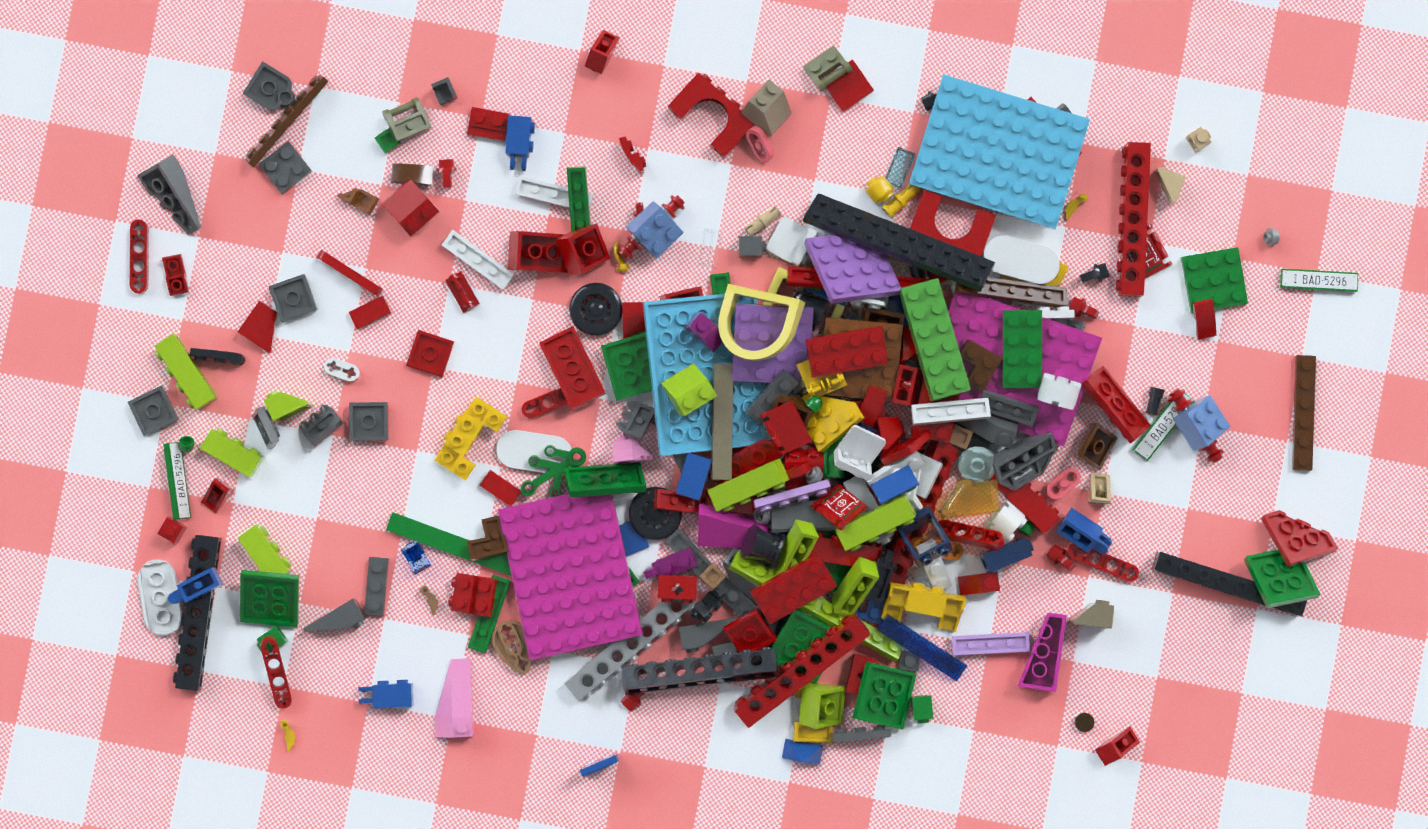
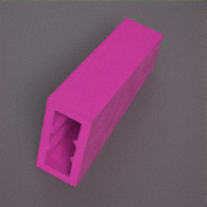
M699 504L698 546L742 548L745 536L753 524H756L769 534H771L772 530H768V524H759L754 518L730 511L724 512L723 509L716 512L715 507Z

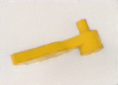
M1082 193L1079 199H1073L1067 204L1065 210L1066 220L1078 209L1080 203L1088 200L1087 194Z
M617 241L614 243L613 248L615 258L620 267L616 270L617 272L629 271V264L627 262L624 263L621 254L618 252L620 248Z
M282 720L280 726L285 730L284 737L287 751H290L291 747L295 745V732L289 728L287 720Z

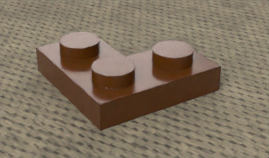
M968 339L960 354L963 359L975 365L968 377L969 384L983 391L1001 362L1002 357Z
M499 515L481 519L485 537L467 541L470 560L476 561L507 554L509 550L505 535L502 532Z

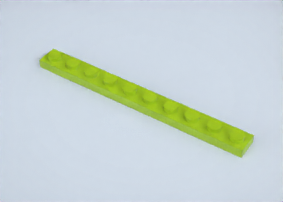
M739 551L735 554L729 567L731 571L758 586L776 576L775 571L768 569L754 559L742 558ZM821 597L799 608L831 627H837L845 617L834 613L833 604ZM862 621L869 629L870 636L861 643L896 662L900 657L904 644ZM849 631L842 632L847 636L851 635V632Z

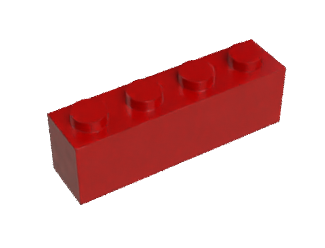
M995 473L988 479L1042 534H1045L1060 519L1057 515L1059 511L1052 504L1048 506L1044 502L1046 498L1039 491L1035 493L1030 488L1032 486L1030 482L1013 491L998 483Z
M817 533L819 538L809 557L818 552L823 562L853 566L858 557L875 562L882 548L875 542H868V545L861 544L862 546L854 551H851V549L845 551L838 536H832L831 539L825 538V534Z

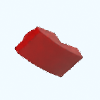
M626 136L619 138L621 147L629 162L640 174L645 173L644 168L647 165L644 156L640 157L639 152L631 154L634 151L632 141H627Z
M182 253L162 257L169 295L173 296L189 292Z
M1208 299L1194 302L1193 315L1196 321L1197 339L1201 340L1217 336L1213 300Z

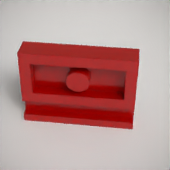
M472 107L467 135L505 142L508 115L510 114Z

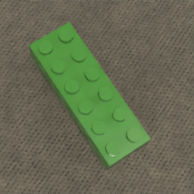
M936 278L901 288V302L930 401L934 402L969 392L971 388L939 279Z

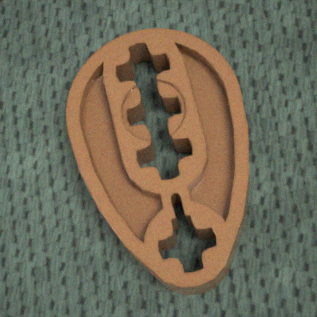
M513 620L500 623L492 634L493 647L503 662L511 669L520 674L527 673L531 669L532 660L529 659L522 624ZM503 625L512 628L509 633L511 636L515 635L516 639L513 641L520 646L517 649V653L510 651L509 648L512 645L510 642L505 641L508 636L506 633L502 634L501 632L504 629ZM518 656L523 662L527 661L528 663L524 671L517 666L520 664Z

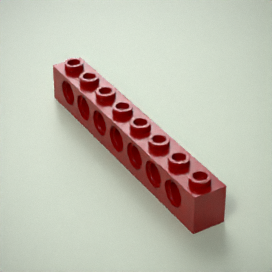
M1127 142L1125 147H1122V158H1125V164L1121 166V177H1124V185L1121 184L1120 196H1123V204L1120 203L1119 215H1122V223L1118 225V234H1121V242H1118L1117 253H1120V261H1117L1116 271L1119 272V280H1116V291H1119L1118 296H1144L1151 143ZM1132 158H1137L1140 161L1139 167H1134L1131 164ZM1131 177L1138 178V186H1133L1130 183ZM1130 196L1138 198L1137 205H1132L1129 202ZM1129 215L1137 217L1136 224H1131L1128 221ZM1128 234L1136 235V243L1128 241ZM1131 252L1135 254V262H1129L1127 260V253ZM1127 272H1132L1135 275L1134 281L1131 282L1126 279L1125 275Z
M935 440L930 441L925 456L936 461L941 457L943 466L927 499L923 501V497L916 494L923 508L929 506L933 514L936 509L937 500L943 493L944 483L950 476L951 466L956 461L959 448L948 443ZM928 524L913 531L911 536L907 534L908 540L911 541L915 537H922L928 529ZM895 530L893 540L886 547L894 551L892 558L893 566L896 564L898 566L897 570L892 573L890 582L905 584L907 572L913 565V558ZM904 546L905 551L901 554V548Z
M856 613L845 616L841 620V624L837 627L829 628L824 637L815 639L807 650L799 651L795 655L796 658L791 662H785L780 667L779 677L766 678L765 682L760 686L759 684L755 685L747 696H741L735 701L734 712L748 729L870 636L869 629ZM844 631L851 632V635L847 638L841 636ZM828 643L836 644L833 649L826 648V645ZM814 654H818L821 656V658L817 661H813L811 659V656ZM798 666L806 668L803 672H797L795 669ZM782 678H789L790 682L783 684L780 680ZM768 689L775 691L771 696L765 694ZM752 701H758L760 705L757 707H752L750 703Z

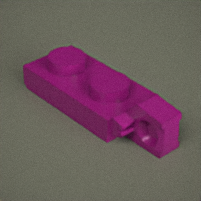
M691 547L655 560V562L651 563L652 568L646 569L643 573L646 579L654 576L658 579V575H674L693 568L698 563Z

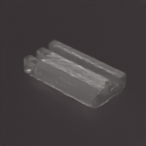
M704 228L698 266L717 268L723 231ZM708 232L711 233L708 247L707 259L705 263L702 262ZM718 234L714 263L711 264L710 258L714 236Z

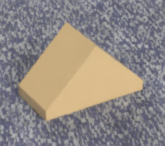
M1163 167L1157 168L1155 173L1169 204L1172 205L1177 202L1186 176Z
M1091 473L1088 503L1111 504L1110 475Z

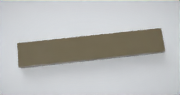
M713 364V389L717 394V397L712 399L711 479L713 480L732 479L733 364Z

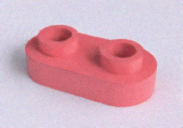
M758 126L751 127L746 132V139L755 157L759 161L767 163L773 158L774 150L765 132Z
M1074 468L1065 469L1047 484L1046 493L1051 499L1062 498L1079 484L1081 479L1080 473ZM1068 474L1073 475L1072 481L1067 480ZM1054 486L1058 487L1059 489L1058 493L1056 494L1052 492V488Z

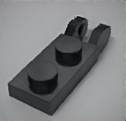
M190 348V356H194V360L206 361V358H212L216 363H225V360H229L233 365H242L245 362L243 354Z

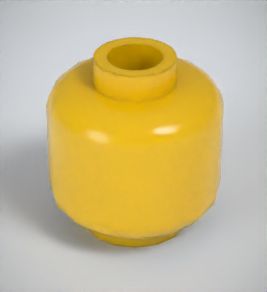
M873 176L866 183L868 187L865 193L875 204L881 203L883 205L894 195L892 193L893 186L884 176L878 178Z

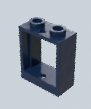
M929 506L916 512V517L913 518L914 522L903 526V524L896 526L898 536L918 568L929 565L934 559L946 556L953 550L951 541ZM930 523L942 543L918 555L906 535Z
M1021 537L1004 544L999 550H988L979 554L985 571L991 573L1033 556L1031 551H1034L1030 540Z

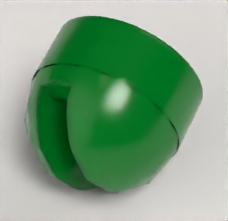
M812 396L805 402L816 413L822 407V400L817 396Z
M190 436L181 437L179 439L180 450L185 453L191 452L194 448V439Z
M1026 521L1017 530L1031 537L1034 532V526L1030 521Z

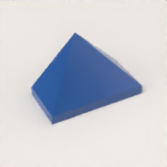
M785 738L782 758L820 765L823 745L794 742L791 739Z

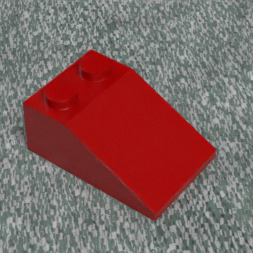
M510 231L508 270L568 273L556 243V239L565 234Z
M923 377L917 404L959 400V395L931 402ZM954 422L912 425V436L928 432L931 436L930 440L950 444Z

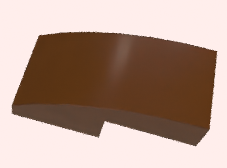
M393 163L391 183L404 184L411 178L417 185L431 186L433 166Z

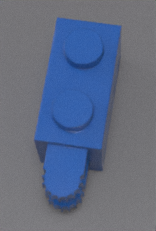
M508 115L505 154L510 156V170H514L516 167V157H522V171L527 169V158L530 153H533L534 141H531V134H535V122H532L531 117Z
M1072 507L1056 530V533L1087 553L1094 549L1101 554H1106L1109 546L1112 544L1111 538L1102 532L1104 528Z
M209 568L176 585L178 589L170 593L167 599L171 604H177L182 601L185 603L191 602L224 584L216 568Z
M408 679L396 680L397 683L389 684V680H380L372 686L358 687L360 692L373 691V698L359 699V704L373 703V709L414 706L413 683H408Z

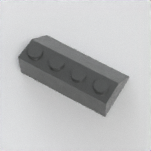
M784 491L770 492V495L778 494ZM816 495L810 496L808 500L803 502L792 501L786 507H779V505L771 507L772 533L789 532L796 519L813 523L816 531H832L837 526H834L811 507L813 502H817L821 498L816 497Z

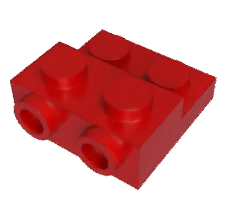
M457 573L451 582L454 592L453 596L451 595L448 600V606L451 607L450 611L492 617L498 579Z

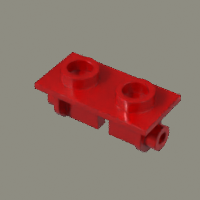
M462 271L451 274L445 280L463 313L480 304Z

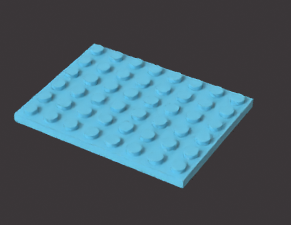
M943 74L909 185L1056 230L1090 119Z
M725 294L642 302L659 456L712 450V400L686 416H679L663 389L661 382L694 363L713 388V364H732L733 353L723 342L713 353L684 329L692 317L699 312L703 313L718 327L719 315ZM742 296L739 297L737 303L758 305L756 299ZM735 312L731 321V332L733 338L735 326ZM733 381L732 448L749 446L763 438L771 439L768 432L764 430L763 422L759 424L745 411L767 387L766 382Z

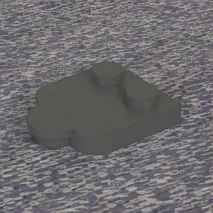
M263 61L243 92L245 96L271 111H275L280 107L286 108L295 102V94L291 90L292 82L290 78Z

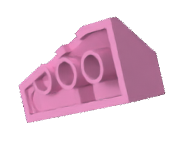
M621 436L617 437V441H613V462L615 464L654 461V456L633 439Z
M451 659L435 715V737L474 736L471 659Z

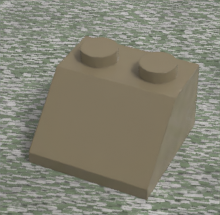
M769 79L748 101L741 114L771 137L789 118L792 112L784 91Z
M1096 599L1095 603H1089L1071 617L1069 623L1112 629L1115 605H1109L1110 601Z

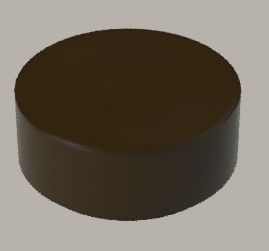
M1085 712L1078 714L1074 721L1076 728L1082 732L1090 731L1095 723L1092 715Z

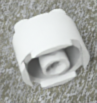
M1044 373L1037 399L1073 410L1082 383L1072 380L1068 383L1069 379L1058 376L1055 379V375Z
M1006 500L1002 503L1004 507L1002 509L998 507L985 522L987 526L982 528L1001 532L1004 542L1009 543L1015 536L1013 532L1017 528L1020 529L1027 520L1021 511Z

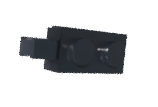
M883 547L880 555L877 556L875 562L879 579L865 599L879 603L883 602L894 570L892 561L894 551Z

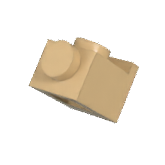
M1202 126L1185 137L1195 153L1212 143L1209 131L1206 128L1203 129Z

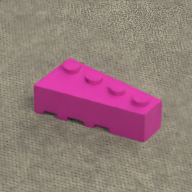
M1047 613L1019 681V687L1056 692L1067 615Z

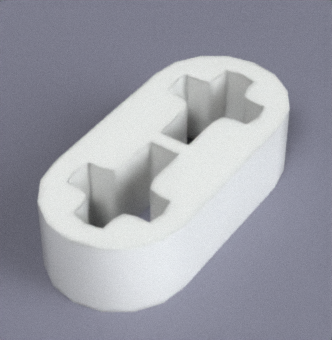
M329 358L324 363L325 371L332 376L349 382H354L360 377L359 368L353 364L336 358ZM335 361L336 366L341 367V370L334 369L333 372H330L331 368L328 365L329 363L333 364ZM351 368H354L356 375L351 376V378H348L349 375L343 372L344 369L351 370Z

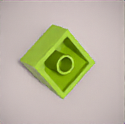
M694 363L661 382L663 389L679 416H686L717 397L708 379Z
M277 390L267 394V398L263 400L272 420L275 422H281L313 406L312 402L280 391L277 392Z
M819 683L802 687L799 723L813 729L842 724L846 687Z

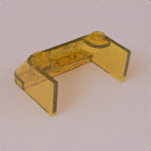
M972 479L956 482V485L951 487L936 511L937 519L1000 511L997 480L972 483Z

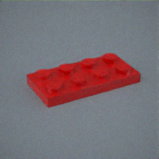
M881 325L805 339L812 378L888 364Z
M574 326L539 342L571 410L606 394Z
M1104 366L1100 367L1082 383L1086 391L1092 395L1098 406L1104 410L1110 421L1116 425L1122 436L1130 444L1151 426Z
M817 552L753 588L750 592L768 623L772 624L836 588L837 584Z

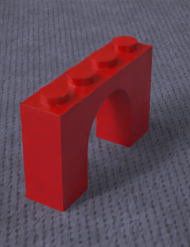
M698 72L668 105V109L683 121L702 102L713 101L720 104L727 113L728 122L724 130L710 144V147L725 159L744 139L746 132L755 124L741 114L742 110L739 109L740 104L733 98L729 100L725 96L727 93L720 86L716 88L711 84L712 79L705 73L701 75Z
M924 189L910 229L982 256L996 215L978 209L971 228L965 236L958 239L947 238L937 230L935 225V215L942 195Z

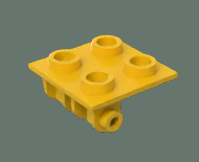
M809 359L796 364L810 397H820L847 385L842 373L812 378Z

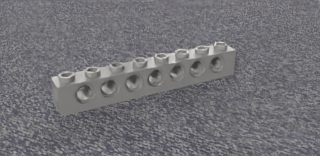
M679 586L675 590V594L679 595V592L683 591V588ZM673 599V602L679 601L681 603V599ZM692 600V603H681L682 609L679 612H674L671 609L672 603L660 602L640 619L641 627L650 626L653 632L649 637L643 635L632 637L638 642L637 648H628V639L615 641L564 684L578 701L581 699L586 701L593 695L592 690L598 686L600 689L608 682L606 679L611 674L616 676L622 670L621 665L626 661L630 664L638 657L636 653L640 649L643 651L648 649L652 645L650 642L655 637L661 638L667 633L665 628L670 624L674 627L682 620L680 616L684 612L689 614L696 606L697 600ZM660 613L667 616V622L662 625L656 621V617ZM614 651H620L623 654L621 661L616 662L613 660L612 654ZM600 663L608 666L606 674L598 672L597 667ZM584 676H591L593 678L591 686L583 684Z

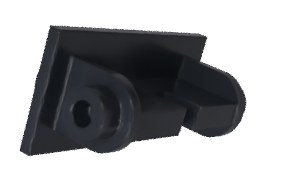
M709 591L701 600L704 604L699 602L691 610V617L699 621L696 625L697 627L702 622L707 623L713 616L711 613L713 610L717 612L724 604L722 599L726 594L720 597L717 591Z

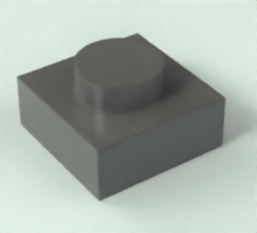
M902 650L899 669L919 672L920 652Z

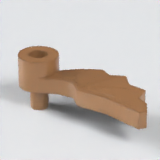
M423 585L420 591L427 597V603L430 606L432 615L435 616L436 610L439 608V600L436 599V595L429 592L427 586Z

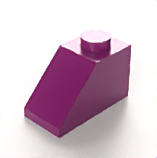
M701 312L696 313L684 327L686 331L713 353L723 342L719 334V328Z

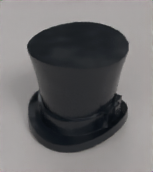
M801 287L793 298L805 302L804 307L814 308L813 332L829 300L811 296L806 292V288Z
M753 524L743 541L741 557L763 561L768 569L774 570L786 535L780 533L772 536L756 524Z

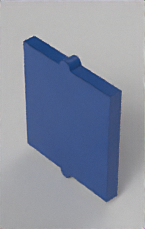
M630 521L619 525L626 557L649 547L646 538L640 536L633 529Z

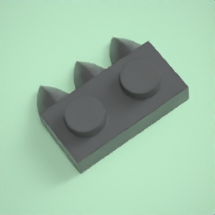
M636 401L627 402L626 404L631 411L621 413L627 422H617L616 426L623 432V436L641 442L655 416L654 408Z
M326 404L321 405L322 416L318 413H311L312 424L306 421L301 422V431L314 448L344 424L335 410Z

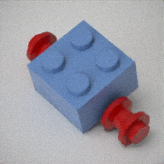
M671 195V201L668 204L663 203L661 206L652 201L626 226L635 238L633 239L631 236H628V242L625 245H618L620 248L618 252L624 259L629 257L632 260V253L635 250H642L639 246L640 244L657 259L684 233L672 220V218H676L675 212L678 209H685L683 206L685 202L679 195Z
M1174 389L1169 393L1168 401H1174L1176 404L1174 410L1176 412L1182 410L1173 419L1193 451L1199 449L1206 451L1208 454L1206 460L1208 462L1212 461L1215 463L1223 458L1224 450L1216 447L1217 438L1231 427L1211 395L1200 398L1192 403L1191 399L1186 400L1184 397L1186 392L1184 389Z

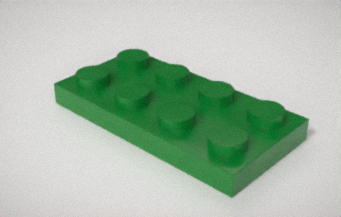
M1003 310L1002 387L1040 388L1042 382V310Z
M640 462L564 468L569 497L646 492L647 485Z

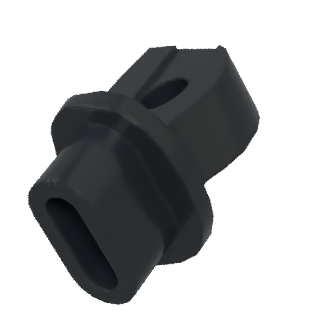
M928 91L927 95L921 97L926 111L933 108L937 94L934 95L931 91Z
M1095 263L1093 264V271L1079 275L1082 283L1095 278L1101 283L1103 279L1110 277L1105 263L1099 265Z

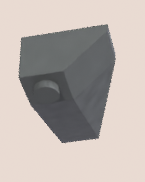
M174 154L137 175L146 191L151 196H156L161 202L159 205L163 209L167 208L172 213L173 220L188 235L201 228L184 171Z

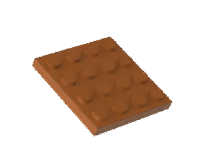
M826 317L824 336L881 325L888 364L842 372L847 385L825 395L864 398L869 385H873L888 391L885 400L892 401L899 369L903 324Z

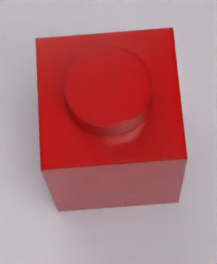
M166 517L157 534L172 543H179L187 526L177 520H173L171 517Z

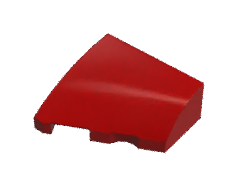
M259 300L238 330V333L268 353H271L277 312Z
M622 302L623 339L645 331L642 302Z

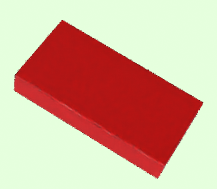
M382 295L348 313L358 330L391 314V311Z
M869 385L859 407L864 417L860 421L861 423L873 427L888 391Z
M489 470L480 484L482 488L510 507L513 506L521 494L520 489L492 470Z

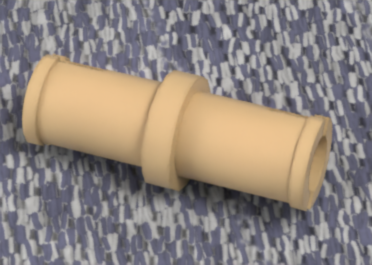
M774 205L764 214H759L757 219L744 227V230L749 236H753L762 228H767L770 222L782 214Z

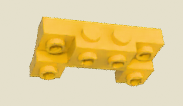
M476 396L463 415L460 413L454 421L456 426L453 431L449 430L446 433L444 446L434 461L467 481V478L476 467V464L465 458L468 451L485 425L498 433L508 416Z
M890 582L881 618L900 622L903 610L905 609V611L939 617L937 629L957 632L967 599L965 596L946 593L939 586L929 588L918 582L908 585Z

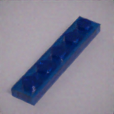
M888 613L877 628L879 632L956 682L967 667V664Z

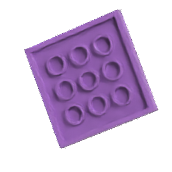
M837 235L805 239L804 245L831 304L900 295V284L885 254Z
M736 304L735 342L741 348L750 351H758L769 347L779 338L789 307ZM804 307L792 341L778 355L766 360L751 361L733 354V381L771 383L785 369L799 382L802 376L796 364L808 360L805 339L812 338L814 308Z

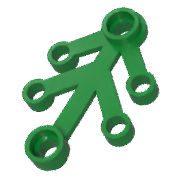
M547 445L544 451L547 457L558 456L566 459L558 463L540 459L537 455L530 456L528 463L531 467L538 466L550 470L532 481L525 480L521 484L522 494L532 496L536 492V487L555 476L549 495L550 497H555L551 493L553 490L559 492L557 496L561 495L560 486L564 468L583 465L586 461V452L579 447L566 451L557 449L553 445ZM553 448L554 452L548 454L547 449ZM576 453L581 456L578 460L573 458V455ZM532 458H536L538 463L532 464L530 461ZM527 484H530L532 486V489L526 490L525 486Z

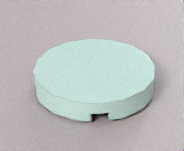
M984 447L968 448L959 457L958 469L965 479L971 482H984V480L990 479L995 473L993 469L994 454Z

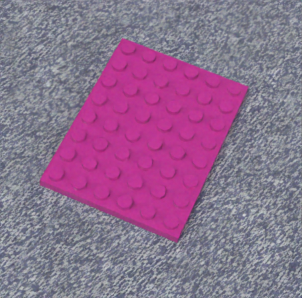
M955 289L948 313L960 353L969 339L1002 357L985 390L1039 407L1033 426L1018 422L1017 431L1031 436L1052 432L1055 444L1064 447L1085 389L1084 385H1081L1073 410L1038 400L1040 388H1003V310L1021 309L985 297L956 294ZM1042 317V379L1044 373L1055 375V379L1058 376L1069 379L1068 383L1071 380L1083 383L1089 378L1102 337ZM962 358L968 378L975 365ZM970 385L971 390L960 394L959 400L979 399L983 391Z
M568 493L498 509L502 532L505 535L509 550L507 556L530 660L643 635L613 494L569 497Z

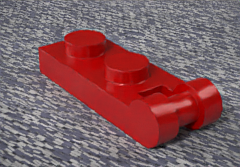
M656 489L654 491V509L699 515V504H703L705 501V495L702 494L700 500L677 494L676 491ZM692 501L695 502V507H692Z

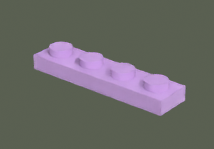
M827 479L754 500V508L756 512L764 513L772 510L771 507L778 505L779 507H786L792 501L803 502L808 500L810 496H824L828 494L827 492L830 491L831 486Z
M1029 632L951 636L952 655L1030 652Z

